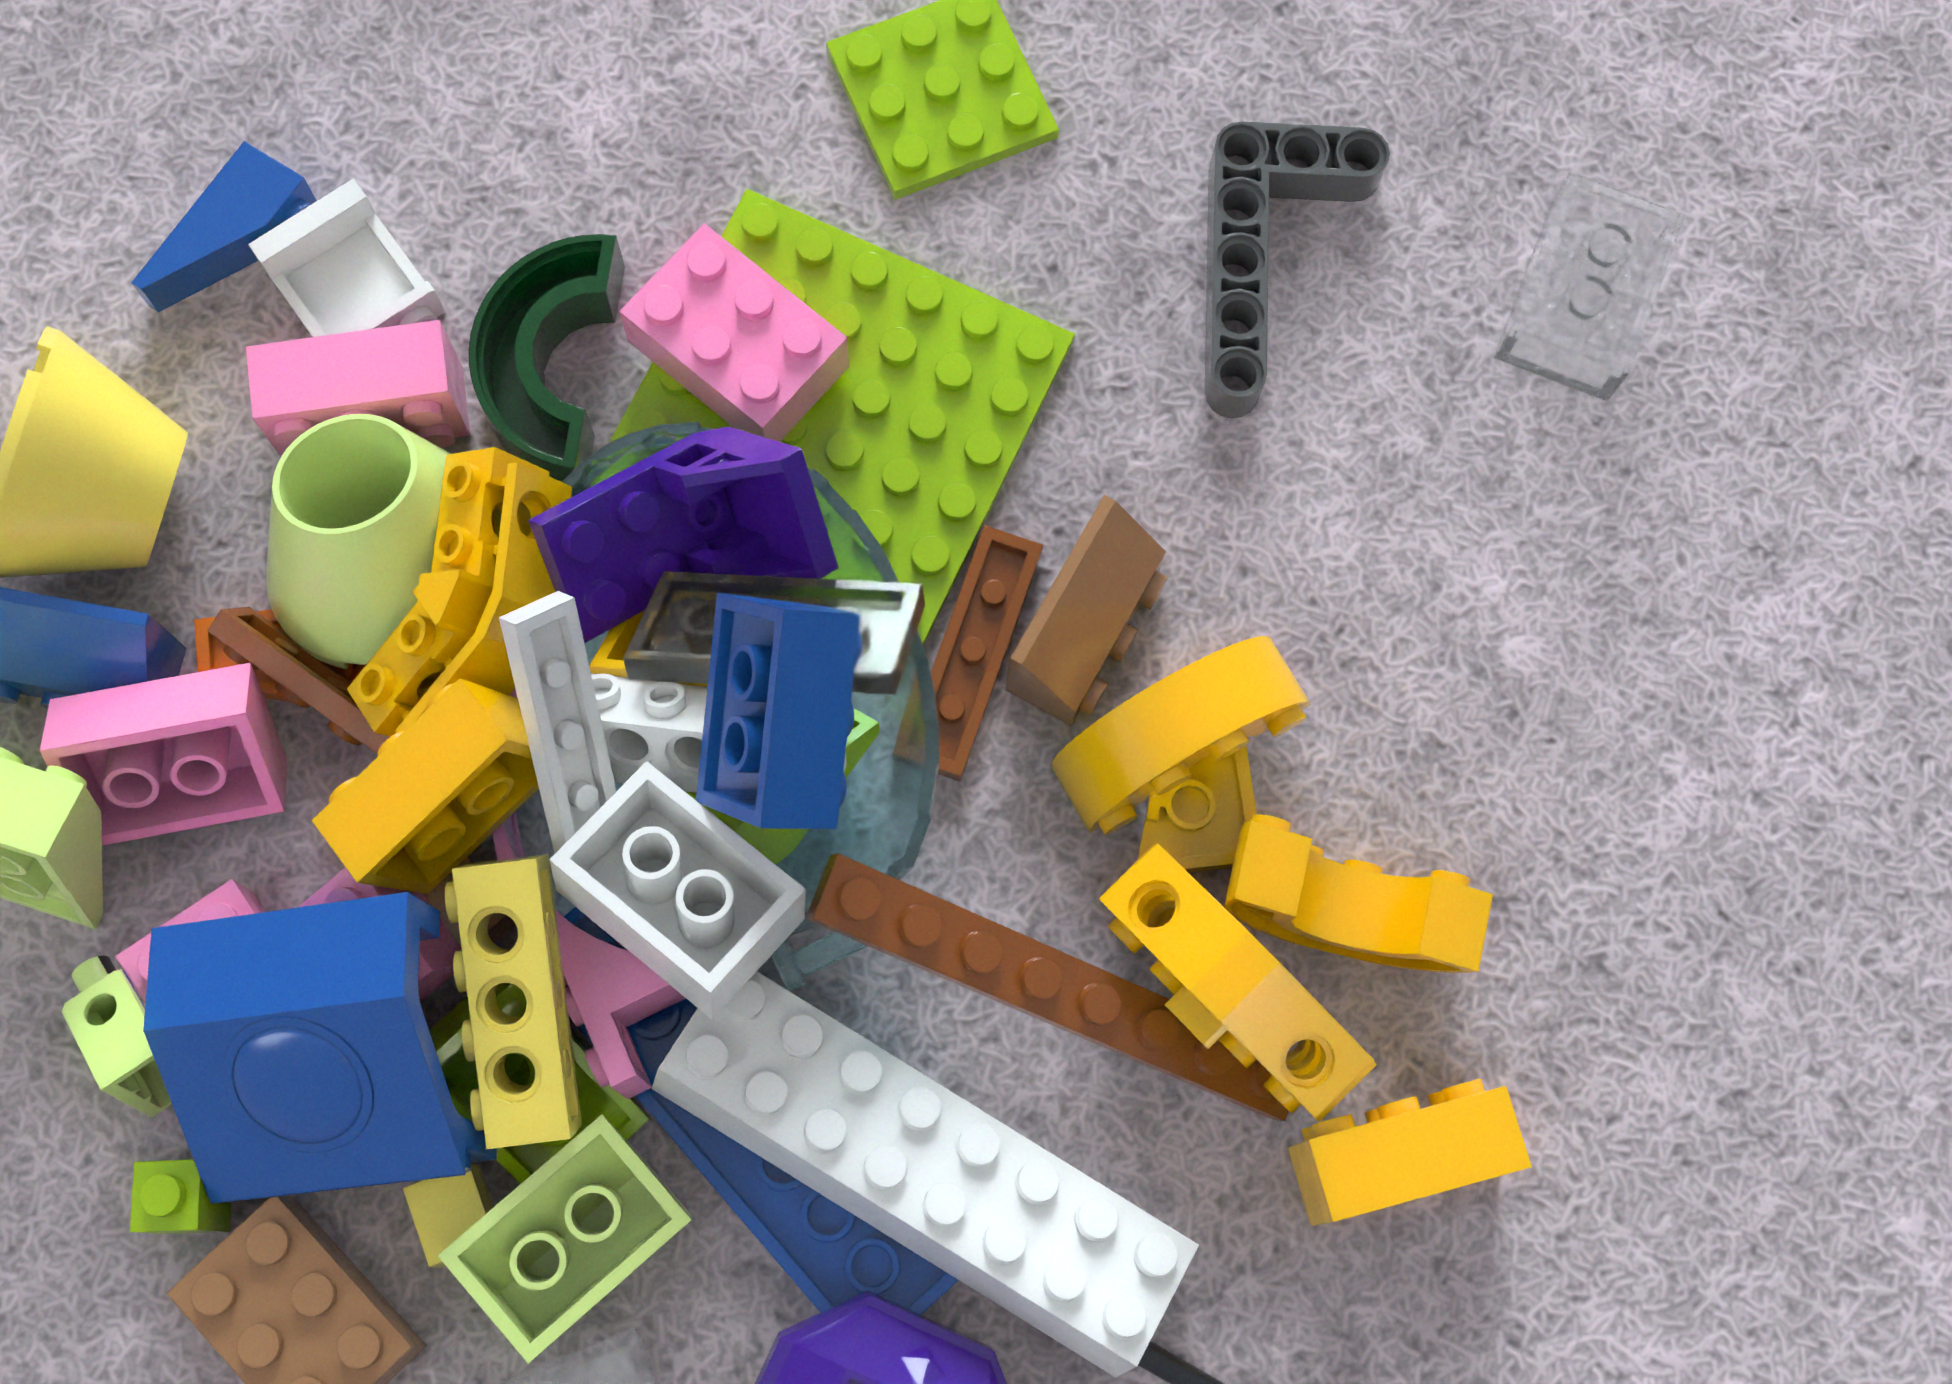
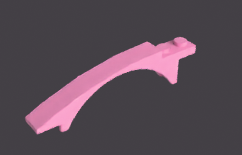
M515 688L510 693V696L518 698ZM516 810L492 833L497 860L526 857L521 842ZM556 910L565 986L568 985V987H565L568 1014L577 1027L585 1024L594 1045L585 1050L590 1069L602 1088L610 1084L611 1088L626 1099L634 1097L652 1088L627 1027L686 998L630 951L618 948L591 936L573 925Z

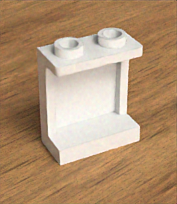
M354 178L248 244L265 272L312 337L433 321L445 313L434 288L428 281H424L377 217L367 196Z

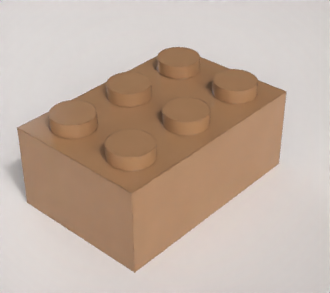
M285 1195L268 1198L166 1293L245 1384H388L427 1346L293 1196Z

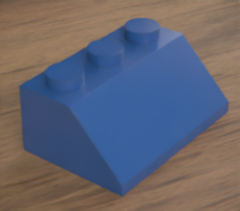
M0 587V702L17 704L19 696L22 694L42 698L40 705L48 709L50 699L175 677L180 674L186 647L148 613Z
M717 593L696 801L758 828L837 829L839 807H841L845 800L847 789L846 778L843 772L846 742L854 724V708L851 702L854 669L862 651V638L859 631L860 614L820 605Z

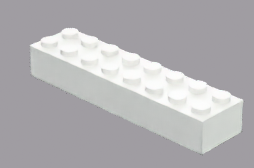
M758 971L713 1020L697 1008L659 1066L652 1089L1115 1378L1138 1366L1199 1244Z

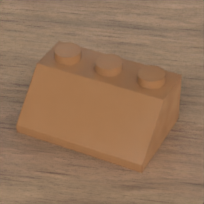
M1106 495L1101 499L1010 657L1005 690L1072 726L1080 711L1089 716L1092 715L1109 683L1100 678L1103 669L1110 657L1120 663L1122 662L1139 630L1129 623L1140 605L1151 610L1168 579V576L1159 572L1166 551L1114 499Z

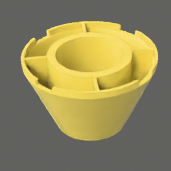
M46 326L37 344L36 349L40 350L34 371L27 370L0 450V578L146 567L176 477L188 432L61 330Z

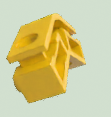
M496 447L446 455L431 573L420 574L419 584L413 590V594L418 599L417 603L347 688L374 733L391 737L400 731L406 730L427 710L426 706L429 699L438 690L455 683L459 678L510 695L515 689L499 617L555 593L528 520L571 498V486L549 477V471Z
M1154 843L1099 898L1116 916L1107 927L1134 954L1145 945L1158 959L1149 970L1174 994L1165 1006L1207 1049L1219 1040L1246 1068L1257 1059L1272 1074L1263 1085L1291 1114L1302 1105L1320 1122L1377 1065L1361 1045L1293 975L1158 843ZM1299 1041L1296 1048L1287 1054L1292 1045Z

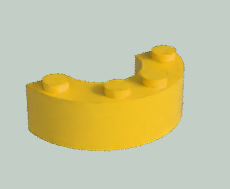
M1269 636L1253 637L1213 652L1179 669L1120 704L1070 741L1055 756L1051 763V768L1088 832L1090 833L1101 828L1104 835H1108L1136 819L1138 815L1134 807L1143 803L1154 790L1157 795H1161L1189 779L1192 774L1187 767L1210 754L1215 762L1220 761L1250 742L1247 737H1256L1266 730H1269L1273 737L1289 731L1307 718L1303 709L1311 705L1272 639Z
M1257 814L1252 815L1251 820L1242 825L1224 908L1239 922L1257 931L1293 944L1374 964L1443 973L1479 972L1493 894L1469 887V877L1444 870H1433L1430 876L1427 877L1382 874L1383 869L1373 863L1360 860H1345L1344 864L1323 857L1324 850L1311 845L1312 838L1290 832L1291 823L1284 819Z

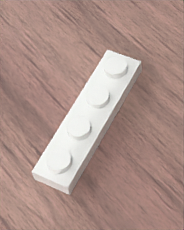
M560 591L499 617L554 854L617 791L575 598Z

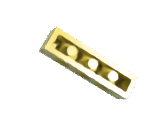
M549 854L471 863L453 868V881L447 882L445 885V906L449 921L451 923H459L462 950L455 951L453 970L458 991L460 993L467 992L470 1019L463 1021L462 1044L466 1060L468 1062L476 1061L479 1088L472 1090L470 1099L474 1128L476 1131L484 1130L486 1149L571 1139L582 1127ZM494 913L505 914L515 922L518 929V939L512 949L500 948L491 941L488 935V922ZM501 983L514 984L523 991L527 1007L522 1017L508 1016L498 1007L496 992ZM508 1053H520L531 1060L535 1068V1080L532 1085H518L509 1079L504 1067L505 1058Z

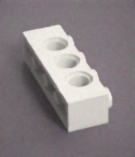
M591 673L615 783L624 784L647 761L683 791L697 793L707 687L679 684L672 681H653ZM846 752L843 772L845 771V768L847 766Z

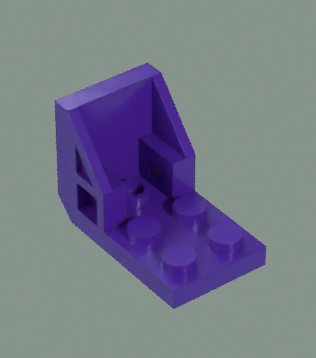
M732 427L693 433L528 520L555 592L560 591L575 598L584 643L692 583L718 593H729L816 581L839 568L802 448Z

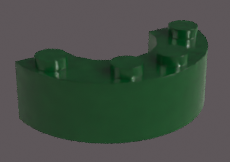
M590 234L568 237L551 242L522 257L510 266L490 288L478 309L470 333L468 353L471 381L478 401L496 438L507 453L549 471V477L571 486L572 492L581 493L587 484L595 435L584 408L562 402L545 387L544 371L553 350L570 333L590 324L615 323L625 270L616 235Z

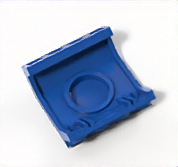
M409 892L151 928L143 1031L211 1204L461 1176L471 1171V1162L497 1159V1148L486 1149L484 1130L476 1131L473 1122L462 1117L454 1107L420 1004L418 992L419 943L423 940L440 938L439 910Z

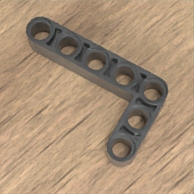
M1242 121L1227 125L1217 135L1208 170L1204 392L1206 402L1220 416L1232 419L1243 417L1250 413L1259 400L1267 376L1269 198L1344 202L1363 201L1369 198L1378 188L1390 156L1388 143L1376 131L1362 127ZM1240 156L1250 164L1237 165L1229 161L1227 157ZM1295 158L1302 160L1309 168L1294 167L1288 163L1287 159ZM1347 162L1361 163L1368 171L1354 170ZM1234 209L1242 211L1249 219L1243 221L1232 219L1226 214V211ZM1231 264L1242 266L1250 275L1244 277L1233 276L1226 271L1224 266ZM1227 320L1240 321L1246 325L1249 332L1242 334L1233 333L1225 328L1223 322ZM1227 376L1239 377L1246 382L1249 389L1239 392L1230 390L1223 384L1221 379Z

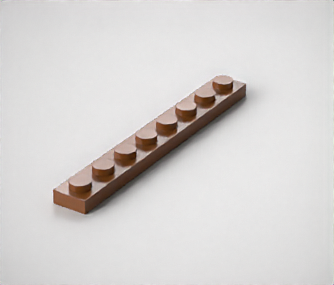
M842 854L830 855L806 915V920L1276 1121H1286L1289 1111L1263 1085L1272 1074L1257 1059L1246 1068L1219 1040L1207 1049L1165 1006L1170 1000L1169 998Z

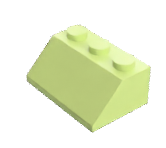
M601 1114L443 1250L438 1257L529 1364L692 1220V1214L647 1161L609 1120Z

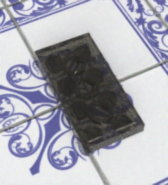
M663 571L623 657L628 679L708 684L717 593L820 605L860 614L859 631L862 638V651L854 669L852 692L896 695L925 607L922 583Z

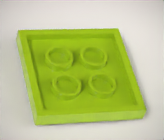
M938 0L826 42V52L894 200L1055 140L1059 136L1058 125L997 0Z

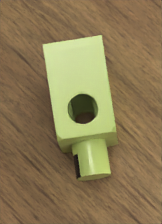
M96 956L84 961L72 973V979L80 993L64 1004L62 1014L100 1090L153 1117L172 1103L143 1031L145 1003L125 971L122 969L116 970L108 956Z

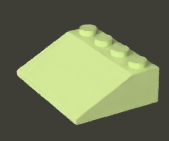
M0 747V898L97 929L103 915L101 810L86 788L87 782L78 774L59 766L50 765L46 771L24 765L22 759L17 755Z

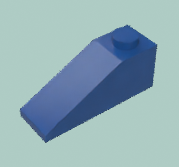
M243 141L131 284L149 307L160 312L257 262L258 259L248 244L312 205L317 200L303 176L248 142Z

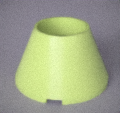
M371 414L343 415L323 421L308 429L294 440L283 453L276 466L272 483L266 568V588L271 609L285 633L303 650L319 661L347 669L348 663L367 664L418 601L413 594V590L419 584L420 574L431 573L446 455L451 454L397 423Z

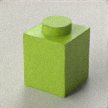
M194 1159L134 1162L130 1218L131 1233L187 1234L230 1232L231 1202L210 1203Z

